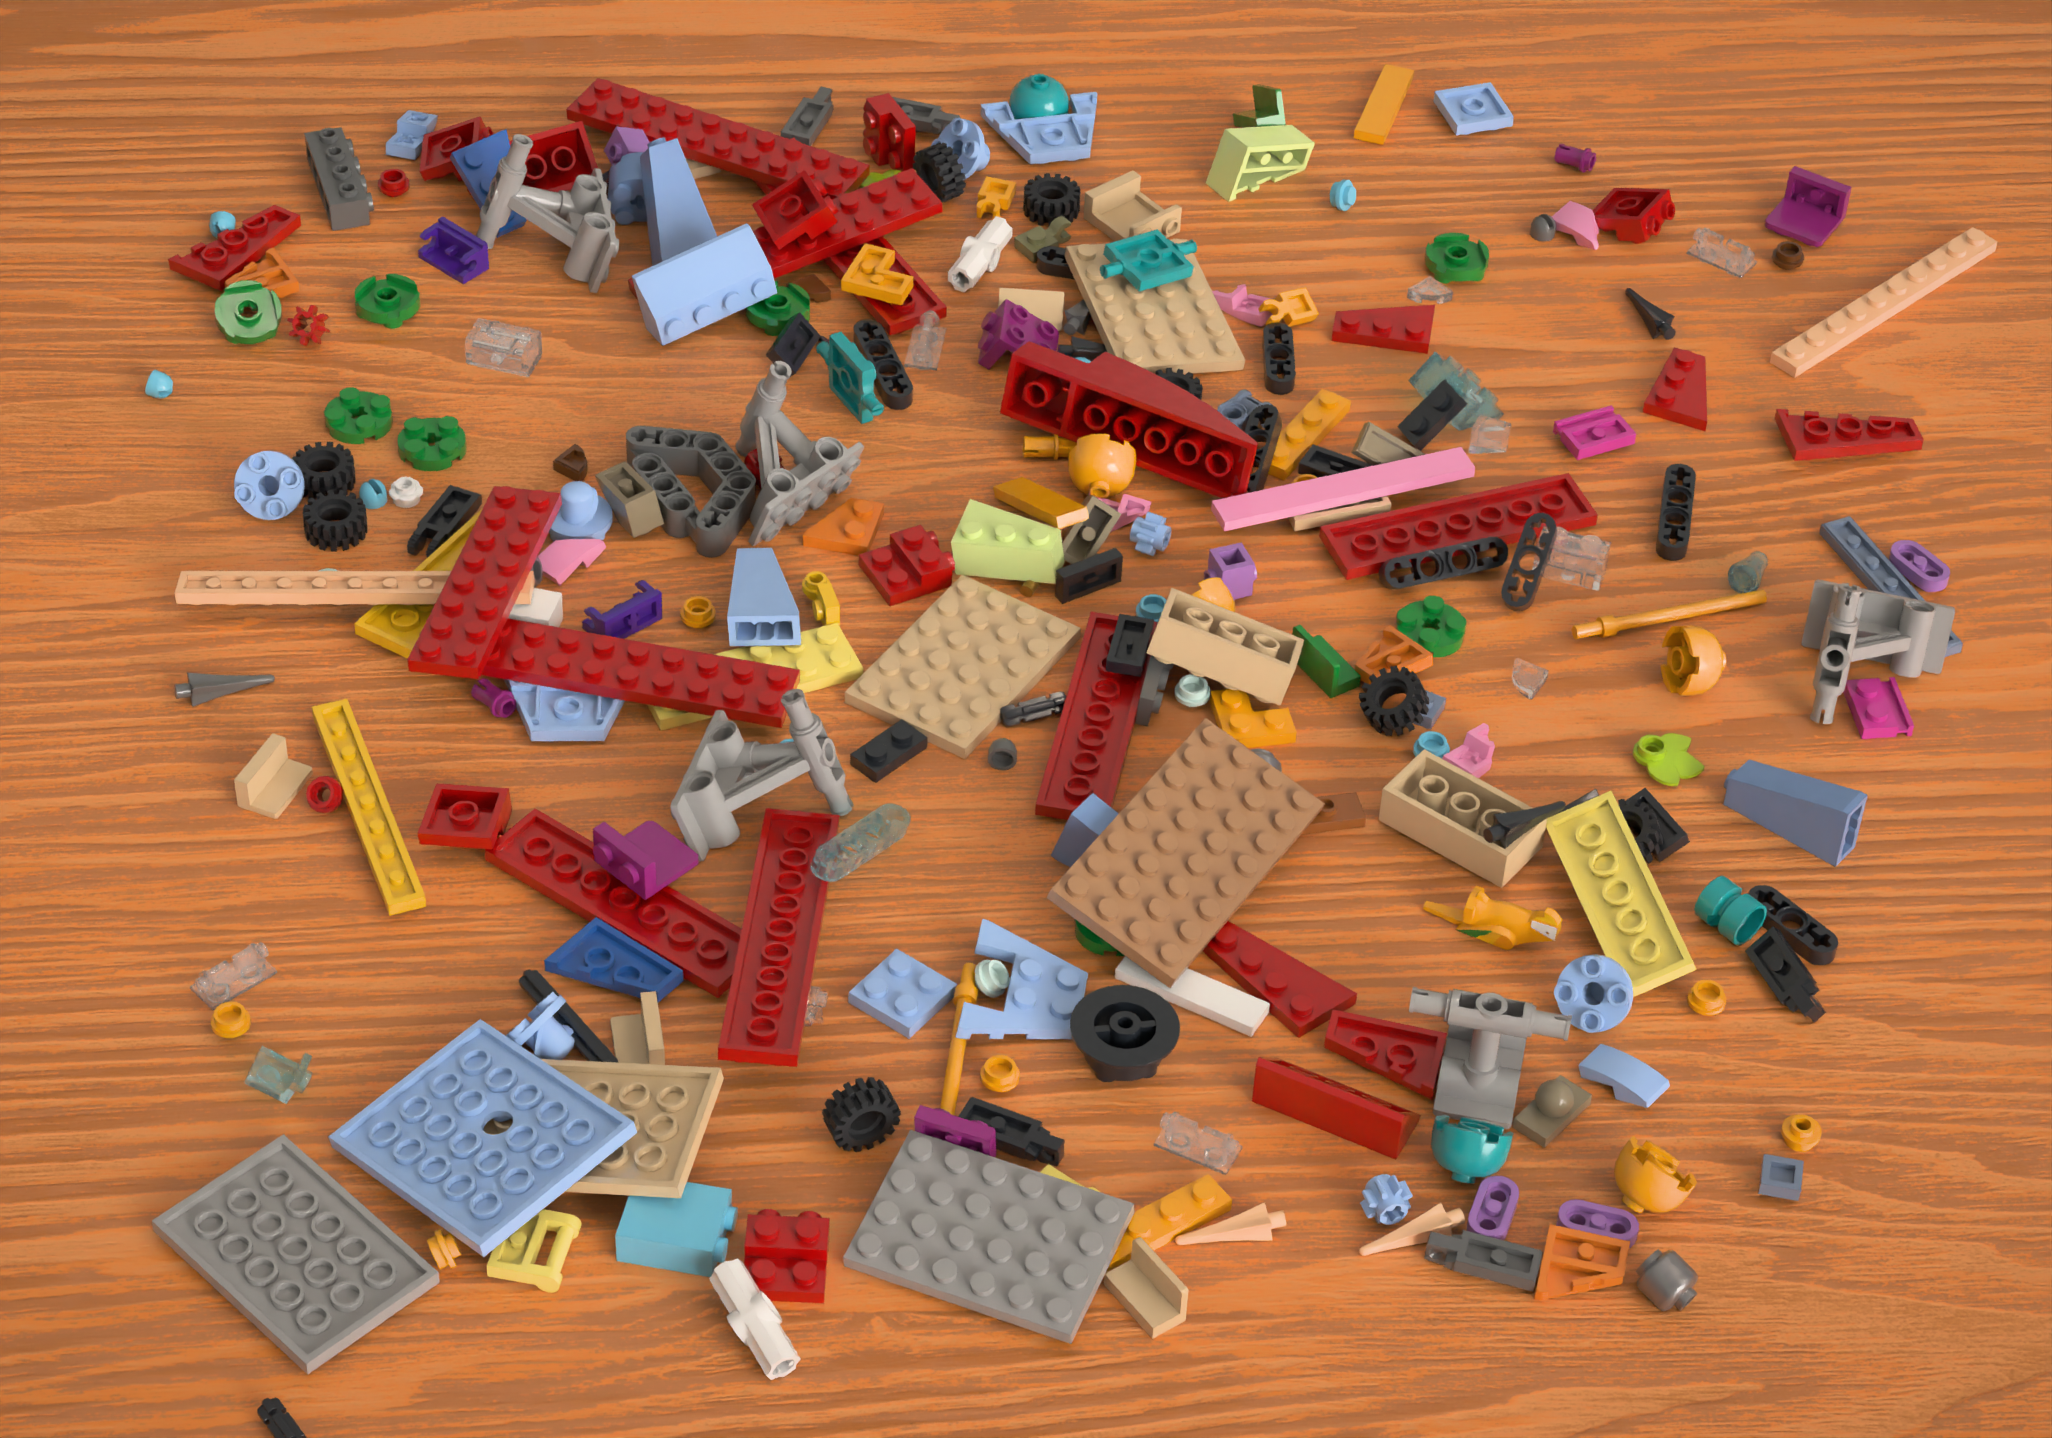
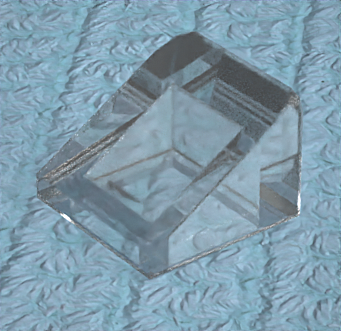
M1479 414L1471 430L1468 453L1506 452L1511 423Z

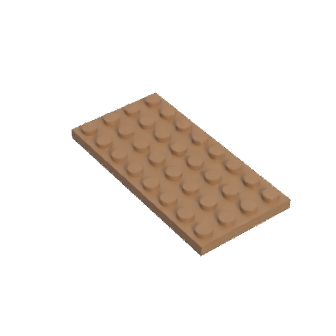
M1205 718L1051 888L1046 898L1160 982L1171 988L1320 813L1325 803Z

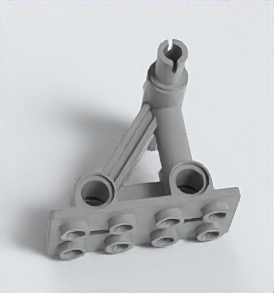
M522 134L514 135L507 156L499 161L497 172L489 187V193L480 210L481 224L476 236L487 242L488 249H492L499 229L507 224L513 210L571 247L563 267L564 272L575 280L588 282L590 292L597 293L600 284L605 283L607 280L611 257L615 258L619 250V239L616 238L614 231L615 220L612 219L610 213L611 201L607 199V183L603 181L601 169L594 168L591 175H578L571 192L560 190L557 193L522 185L527 173L525 162L533 146V141Z
M775 361L774 365L771 364L767 377L758 382L754 395L745 408L746 413L740 424L741 436L735 446L737 452L745 457L754 449H757L762 489L750 513V522L754 526V530L748 542L752 546L757 545L762 540L769 542L787 523L789 526L794 525L803 517L805 511L810 508L816 510L822 506L830 494L833 492L837 494L843 492L852 482L850 476L860 465L861 460L859 457L864 449L861 442L847 449L839 440L833 437H822L817 442H811L780 409L787 394L785 385L792 371L790 366L782 361ZM777 441L794 457L793 462L797 466L793 469L786 470L780 468Z
M1819 579L1815 580L1801 642L1804 647L1820 650L1813 679L1816 696L1810 719L1819 723L1821 711L1824 709L1825 714L1822 724H1831L1833 722L1837 697L1845 690L1850 664L1853 661L1867 659L1890 664L1889 669L1893 673L1904 677H1918L1922 671L1940 674L1954 620L1955 608L1863 589L1854 584L1849 586V583L1838 584Z
M792 689L783 694V699H781V703L791 720L789 732L794 742L762 745L758 741L744 742L736 723L728 720L725 711H715L670 807L671 815L680 827L685 844L698 854L699 861L705 860L709 849L726 847L738 839L740 829L732 814L733 810L808 772L815 789L824 793L832 814L844 816L852 810L854 804L844 787L846 775L836 756L834 743L828 737L820 717L811 713L802 690Z
M1413 987L1409 1012L1444 1017V1022L1449 1024L1433 1114L1435 1116L1448 1115L1450 1116L1449 1118L1460 1120L1461 1117L1495 1124L1504 1129H1510L1527 1037L1537 1034L1568 1041L1572 1015L1567 1016L1536 1010L1537 1006L1533 1005V1003L1507 999L1496 993L1480 994L1453 989V991L1449 990V993L1446 994Z

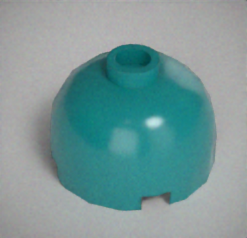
M1044 74L1031 75L1021 79L1012 89L1009 106L1014 119L1069 114L1067 92L1063 85L1052 77Z
M1448 1115L1435 1117L1431 1148L1434 1158L1440 1166L1452 1171V1179L1464 1183H1475L1476 1177L1491 1176L1504 1165L1510 1151L1513 1132L1510 1131L1503 1134V1127L1471 1118L1461 1117L1458 1124L1448 1123L1450 1117Z

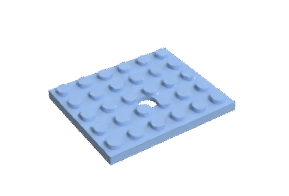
M479 1019L329 1135L328 1138L332 1148L481 1256L485 1257L633 1137L637 1130L634 1121ZM491 1119L498 1122H504L509 1119L513 1120L510 1128L503 1133L492 1135L484 1132V1126Z

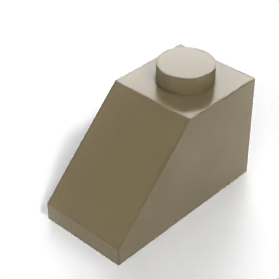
M626 461L595 475L619 524L633 538L651 532L652 529L664 524L655 490Z
M1087 495L1082 505L1087 507L1089 519L1068 526L1062 538L1064 560L1070 564L1096 555L1121 516V513L1093 495Z

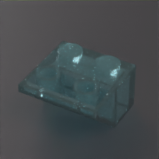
M1434 352L1408 380L1424 399L1444 379L1450 383L1468 403L1449 422L1450 425L1459 431L1500 419L1504 415L1496 405L1499 399L1486 387L1481 389L1479 385L1481 379L1469 368L1463 371L1464 367L1452 356L1445 359L1437 352Z

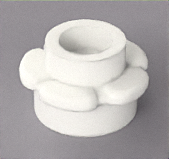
M411 477L397 479L391 484V489L389 490V495L393 499L394 504L401 508L416 506L420 502V496L423 494V487L420 486L417 480Z

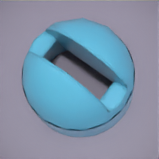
M218 211L210 216L209 228L214 237L217 238V234L226 229H235L236 219L231 213Z
M153 370L148 378L145 394L160 399L168 397L173 390L171 377L164 372Z
M370 479L361 485L359 497L363 500L366 508L378 509L387 503V490L381 481Z

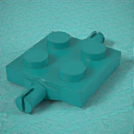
M1158 229L1105 244L1103 253L1111 263L1101 265L1100 274L1104 279L1115 275H1123L1139 292L1192 276L1194 266L1184 255L1196 253L1197 245L1192 239L1179 244L1167 239Z
M842 332L829 335V344L826 341L819 343L816 347L818 350L816 351L828 365L829 388L861 424L873 421V416H878L884 411V405L878 401L874 394L876 370L873 363L869 360L867 361L859 352L856 344L850 342Z

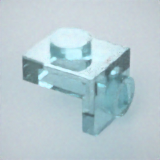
M261 1046L244 1083L287 1104L295 1091L302 1094L313 1073L307 1070L312 1055L305 1052L300 1061L296 1063Z

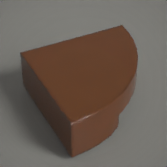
M814 274L790 282L802 287L808 293L809 298L815 299V302L831 300V290Z
M574 444L553 460V469L574 481H583L588 471L587 459L583 449Z

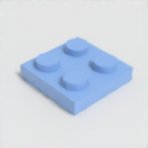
M1491 82L1434 92L1433 102L1455 135H1469L1475 132L1498 130L1499 128L1513 126L1514 116Z
M896 949L849 991L848 1003L910 1039L954 998L957 983Z

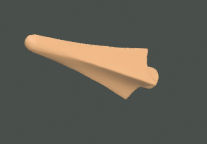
M1264 1202L1216 1224L1180 1235L1175 1238V1242L1177 1245L1218 1241H1272L1271 1229L1286 1226V1218L1283 1210L1267 1213Z
M1440 1202L1395 1231L1362 1246L1359 1249V1253L1362 1256L1394 1248L1427 1243L1431 1231L1452 1236L1451 1228L1465 1223L1463 1212L1460 1208L1445 1212Z

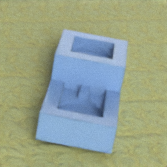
M408 110L397 120V133L386 142L385 155L415 160L422 152L423 135L434 131L438 115Z
M1600 1044L1578 1065L1581 1078L1613 1086L1615 1099L1648 1108L1670 1087L1669 1080L1646 1063L1604 1044Z

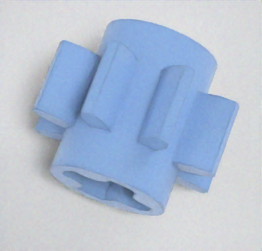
M1147 512L1146 518L1138 516L1135 519L1130 532V541L1137 543L1135 550L1154 556L1156 549L1164 551L1167 548L1172 528L1165 525L1167 520L1165 517Z
M1381 1174L1367 1182L1365 1190L1362 1191L1365 1200L1360 1202L1367 1218L1375 1217L1378 1224L1391 1225L1401 1221L1407 1215L1408 1209L1411 1208L1408 1199L1413 1195L1405 1180L1398 1182L1395 1175Z

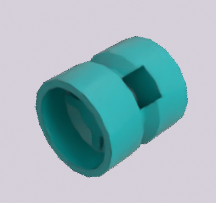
M1719 876L1712 880L1699 895L1694 908L1695 915L1710 926L1718 927L1720 934L1739 946L1749 941L1758 932L1766 918L1767 908L1750 894L1741 895V887L1727 877Z

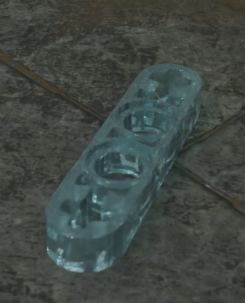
M887 803L880 806L819 846L811 862L810 868L812 873L816 877L828 882H836L903 838L911 821L909 812L896 804ZM865 832L871 833L877 836L878 838L871 837L867 835ZM844 846L853 848L857 852L850 851L846 849Z

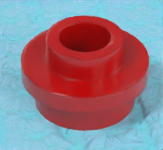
M399 169L385 170L381 173L378 180L379 191L389 197L401 196L410 188L409 179Z
M320 776L314 779L306 791L308 804L313 810L320 813L335 811L343 800V788L339 781L329 776ZM326 789H329L330 797L327 801H324L322 794Z

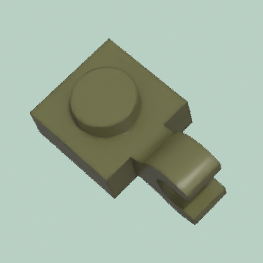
M1064 216L1057 217L1046 230L1039 225L1014 237V247L1032 263L1037 262V252L1041 248L1047 246L1059 247L1060 243H1065L1071 239V235L1064 230L1071 226V222Z

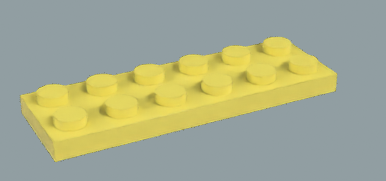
M838 623L802 631L801 645L744 646L714 654L799 669L800 682L797 689L802 690L803 693L857 680L863 674V666ZM647 705L660 731L713 717Z
M1612 791L1547 818L1546 829L1603 953L1605 956L1618 962L1626 970L1632 982L1633 997L1695 971L1694 962Z

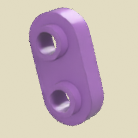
M1900 540L1892 545L1889 561L1907 579L1926 592H1937L1946 588L1950 569L1940 559L1917 542L1911 540Z
M1490 1176L1481 1182L1468 1216L1467 1231L1505 1240L1519 1198L1518 1186L1511 1179L1504 1176Z
M1579 1199L1569 1200L1561 1205L1556 1223L1557 1226L1630 1241L1629 1248L1635 1244L1639 1231L1638 1220L1630 1212Z

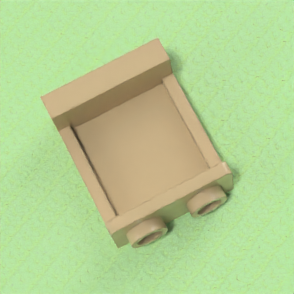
M1132 170L1085 192L1083 218L1113 241L1157 229L1168 238L1180 232L1182 208L1175 204L1164 210L1141 193V176Z

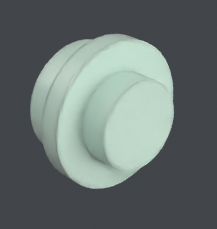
M1193 674L1185 675L1175 687V698L1181 704L1189 707L1201 706L1210 699V687L1203 677H1197Z
M983 960L979 962L975 968V983L978 989L992 998L1002 995L1010 981L1006 967L998 960Z

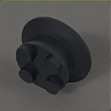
M1114 985L1095 990L1079 1001L1071 1015L1070 1032L1074 1043L1084 1054L1088 1065L1095 1071V1075L1100 1081H1134L1141 1078H1151L1157 1073V1067L1161 1060L1172 1052L1178 1042L1180 1022L1171 1004L1157 993L1137 986Z

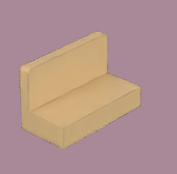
M1000 288L998 307L1005 299H1008L1016 305L1023 306L1029 313L1051 323L1058 331H1061L1065 294L1060 291Z
M272 733L234 779L238 807L277 819L313 775V769L311 766L288 759L286 738Z
M656 991L640 993L641 1014L616 1016L610 1019L615 1057L619 1063L665 1065V1048Z
M1141 1237L1136 1238L1132 1241L1131 1260L1105 1273L1104 1285L1153 1339L1186 1321L1188 1288Z

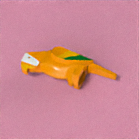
M1475 886L1470 893L1464 910L1426 901L1423 906V910L1458 925L1456 930L1504 950H1510L1515 945L1524 943L1555 941L1561 930L1562 918H1560V915L1555 910L1546 907L1545 911H1533L1514 903L1492 900L1484 893L1485 888Z

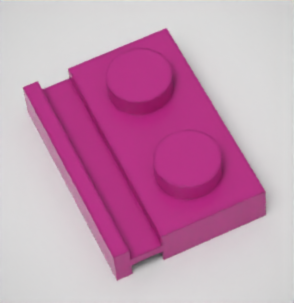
M1612 405L1554 421L1553 433L1561 436L1560 441L1577 460L1635 444L1636 432L1620 414L1616 415L1613 412L1614 408Z
M1889 677V681L1880 682L1879 678L1847 680L1843 693L1861 739L1896 737L1897 733H1905L1906 736H1912L1914 724L1895 677Z

